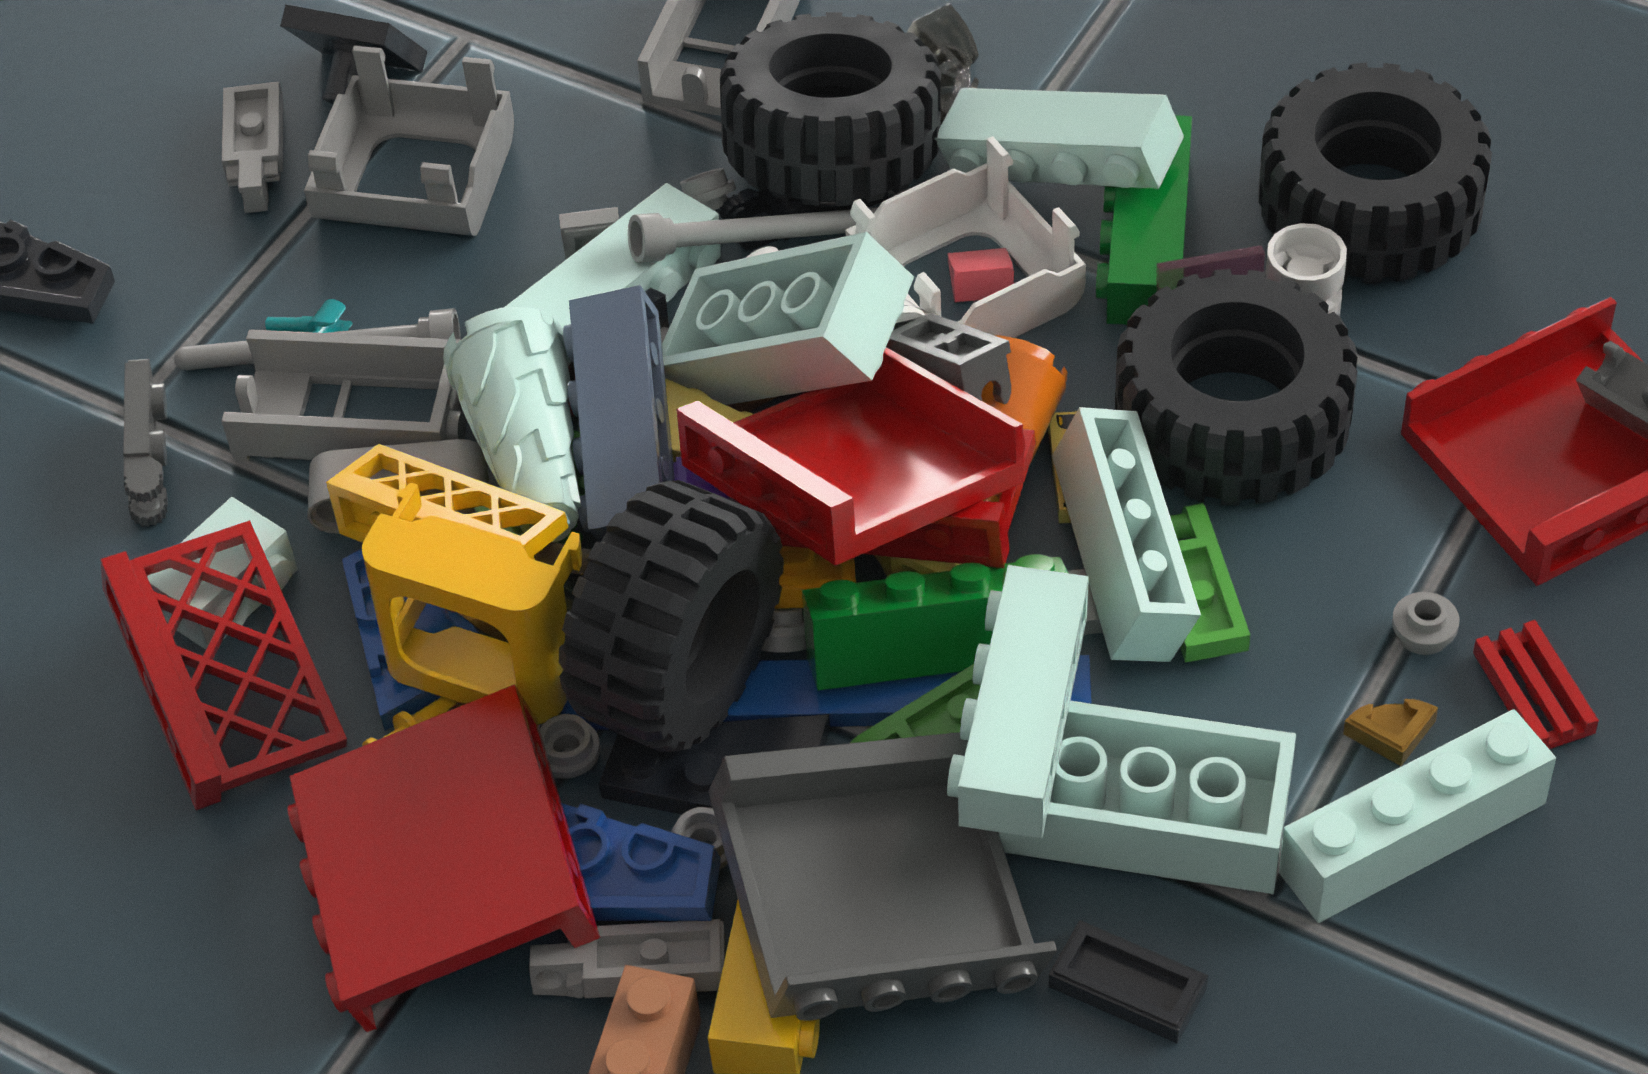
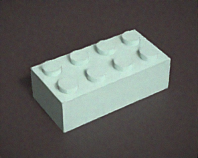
M867 232L697 268L692 275L662 343L665 379L667 378L687 388L699 389L711 399L724 405L872 381L882 364L883 353L895 323L903 312L904 301L914 276Z
M1070 701L1043 838L999 832L1004 853L1274 894L1291 782L1296 733Z

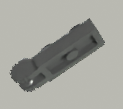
M150 359L128 360V363H125L123 443L124 486L128 496L131 520H134L135 524H140L141 527L148 526V528L151 525L156 526L159 522L162 523V519L166 518V513L168 512V497L166 488L163 487L162 466L167 465L166 437L164 429L156 430V420L167 419L166 390L164 383L154 384Z

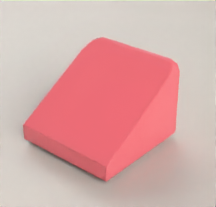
M1006 248L948 253V265L955 303L981 300L1014 284L1013 263Z

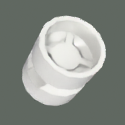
M1305 223L1287 226L1275 233L1268 243L1266 278L1279 282L1281 277L1298 283L1301 287V293L1307 295L1312 291L1329 305L1328 314L1335 312L1340 317L1347 248L1342 238L1326 227Z

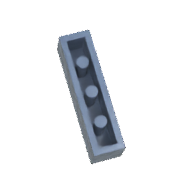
M641 285L569 300L571 324L564 325L563 327L565 349L569 359L574 362L575 380L568 383V397L574 416L579 418L580 437L573 439V456L579 473L584 475L585 495H580L581 508H578V514L583 530L586 533L591 532L598 542H601L607 533L606 526L614 515L624 512L627 508V501L636 493L645 492L648 486L669 480L674 481L659 311Z

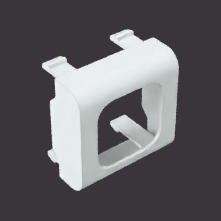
M993 136L987 139L986 164L967 173L954 168L883 201L874 214L861 199L855 200L850 210V216L856 222V225L846 229V236L867 232L903 267L967 236H984L995 241L1001 248H1006L1011 260L1027 278L973 303L962 319L958 321V323L983 332L1016 338L1068 312L1078 303L1085 290L1086 264L1074 252V238L1080 236L1078 228L1059 207L1052 210L1051 227L1008 181V167L1013 165V160ZM925 272L917 275L914 283V290L920 296V308L928 313L941 316V290ZM907 293L905 299L918 306Z

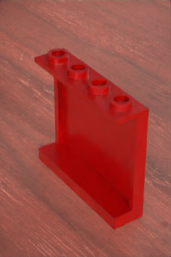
M1612 297L1588 308H1578L1566 316L1565 319L1542 330L1527 332L1514 343L1487 356H1476L1463 367L1436 380H1426L1406 394L1401 435L1536 586L1648 531V440L1588 405L1576 382V379L1586 366L1594 371L1600 368L1606 356L1603 353V346L1609 341L1617 344L1625 352L1641 360L1611 329L1617 304Z
M888 348L884 350L882 364L872 381L809 391L736 422H731L699 401L676 409L682 466L740 504L763 513L772 525L835 566L1025 482L1024 451L1026 443L1022 423Z
M515 684L289 776L295 803L287 807L288 816L297 838L301 843H305L308 856L300 860V870L310 894L317 898L320 914L312 917L313 928L321 948L327 955L330 954L333 971L325 975L326 986L336 1009L340 1013L349 1011L366 1032L377 1029L371 1005L560 928L574 948L601 938L537 718Z

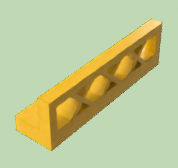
M381 444L373 447L326 482L339 534L362 543L380 513L389 516L394 514L398 507L397 495L409 483L417 484L419 492L431 489L444 491L443 493L420 496L422 506L413 521L435 514L517 539L522 542L528 557L535 560V554L569 528L564 511ZM382 469L398 474L385 478L370 479ZM479 506L492 509L465 515L456 512V510ZM525 524L534 525L521 536L503 529Z

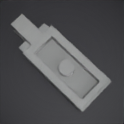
M280 82L223 88L222 164L228 186H238L239 193H241L245 213L268 211L269 193L267 182L280 181V172H283V94Z
M712 919V921H677L597 926L601 938L574 948L569 940L568 943L531 945L530 978L534 995L569 996L575 998L614 997L625 965L694 978L696 992L718 991L725 960L724 921Z

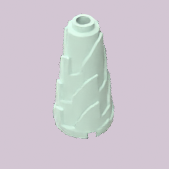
M517 306L487 311L464 322L467 335L458 343H456L454 332L449 337L443 355L448 380L457 392L463 413L501 489L566 513L569 528L552 541L558 542L568 536L571 529L576 526L579 518L577 510L581 508L571 447L574 436L568 399V383L570 381L568 366L571 360L565 349L563 328L554 317L552 325L545 323L541 310ZM525 524L515 527H520L525 533L534 525Z

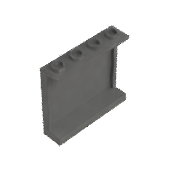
M960 732L724 756L708 792L771 1018L796 1015L799 1020L811 1021L824 1018L834 1013L837 1009L864 1006L866 1010L876 1012L891 1009L901 1004L904 1000L931 997L934 1002L943 1003L962 998L971 991L997 988L999 993L1010 994L1025 990L1037 982L1038 977L1057 951L1055 942H1033L998 832L959 826L958 798L947 796L948 776L952 757L954 754L965 756L968 740L960 739Z

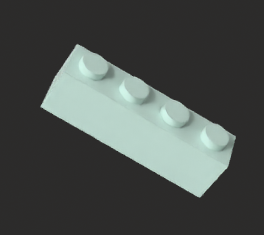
M961 88L939 128L938 137L934 139L937 141V145L950 170L954 168L967 173L986 164L987 139L993 136L1013 160V165L1008 167V181L1159 189L1184 135L1166 95Z
M665 183L505 307L519 306L539 309L545 323L552 325L554 317L563 328L564 325L571 324L569 300L641 285L644 291L653 288L665 294L666 302H668L679 289L690 282L695 269L715 264L717 259L721 257V245L677 247L673 254H666L662 261L637 263L632 258L628 245V224L631 216L659 213L663 218H670L675 224L719 220V213L670 184Z
M1079 407L1054 451L1052 458L1086 575L1089 576V586L1111 660L1171 662L1201 616L1138 413L1137 411Z
M1008 565L1002 591H990L986 610L985 630L993 631L990 645L978 644L973 669V684L981 685L978 700L966 698L961 719L960 739L968 740L965 756L953 755L948 776L947 796L958 798L959 826L1043 838L1087 621L1089 576Z
M1512 709L1285 826L1279 873L1316 922L1320 923L1546 804L1556 757L1517 711Z

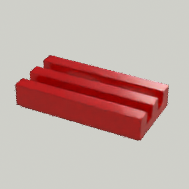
M1536 620L1523 623L1522 631L1515 633L1512 627L1499 631L1498 639L1491 641L1488 635L1475 639L1473 654L1508 711L1515 709L1549 749L1596 734L1599 722L1597 716ZM1509 656L1524 680L1527 692L1534 703L1540 706L1554 730L1546 731L1501 657Z

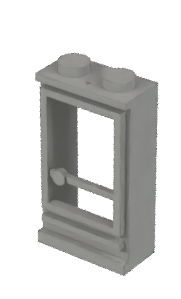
M706 0L666 1L637 60L643 102L721 116V69L677 61L683 47L730 54L735 45L689 38ZM770 0L756 30L762 32L768 23L780 19L783 22L791 21L800 0Z
M249 330L246 340L256 370L254 378L252 375L237 376L235 393L241 413L224 412L221 421L233 460L249 462L250 456L312 460L320 453L331 450L374 447L378 444L385 446L465 439L466 417L457 392L449 383L443 360L444 348L448 339ZM312 384L341 385L333 417L304 416ZM352 385L436 389L437 394L430 422L344 418Z

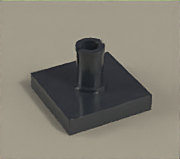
M285 4L280 26L320 53L333 56L325 93L322 96V100L334 104L337 94H345L352 75L358 76L352 52L354 46L382 48L385 54L384 64L386 66L423 72L427 50L389 23Z

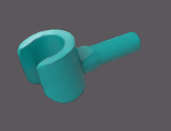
M328 299L314 316L267 317L265 327L269 331L328 333L348 331L353 323L348 320L339 319L346 310L342 302Z

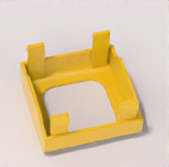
M409 483L397 495L398 507L394 514L389 516L380 513L362 544V555L390 675L404 685L464 704L515 684L537 718L538 724L545 723L548 719L559 715L567 702L559 677L564 671L559 664V647L565 641V633L562 631L567 612L564 584L572 569L579 571L582 566L579 533L571 532L552 566L530 559L522 542L517 539L435 514L413 521L422 504L418 485ZM428 603L487 622L498 629L509 643L456 626L434 634L413 627Z

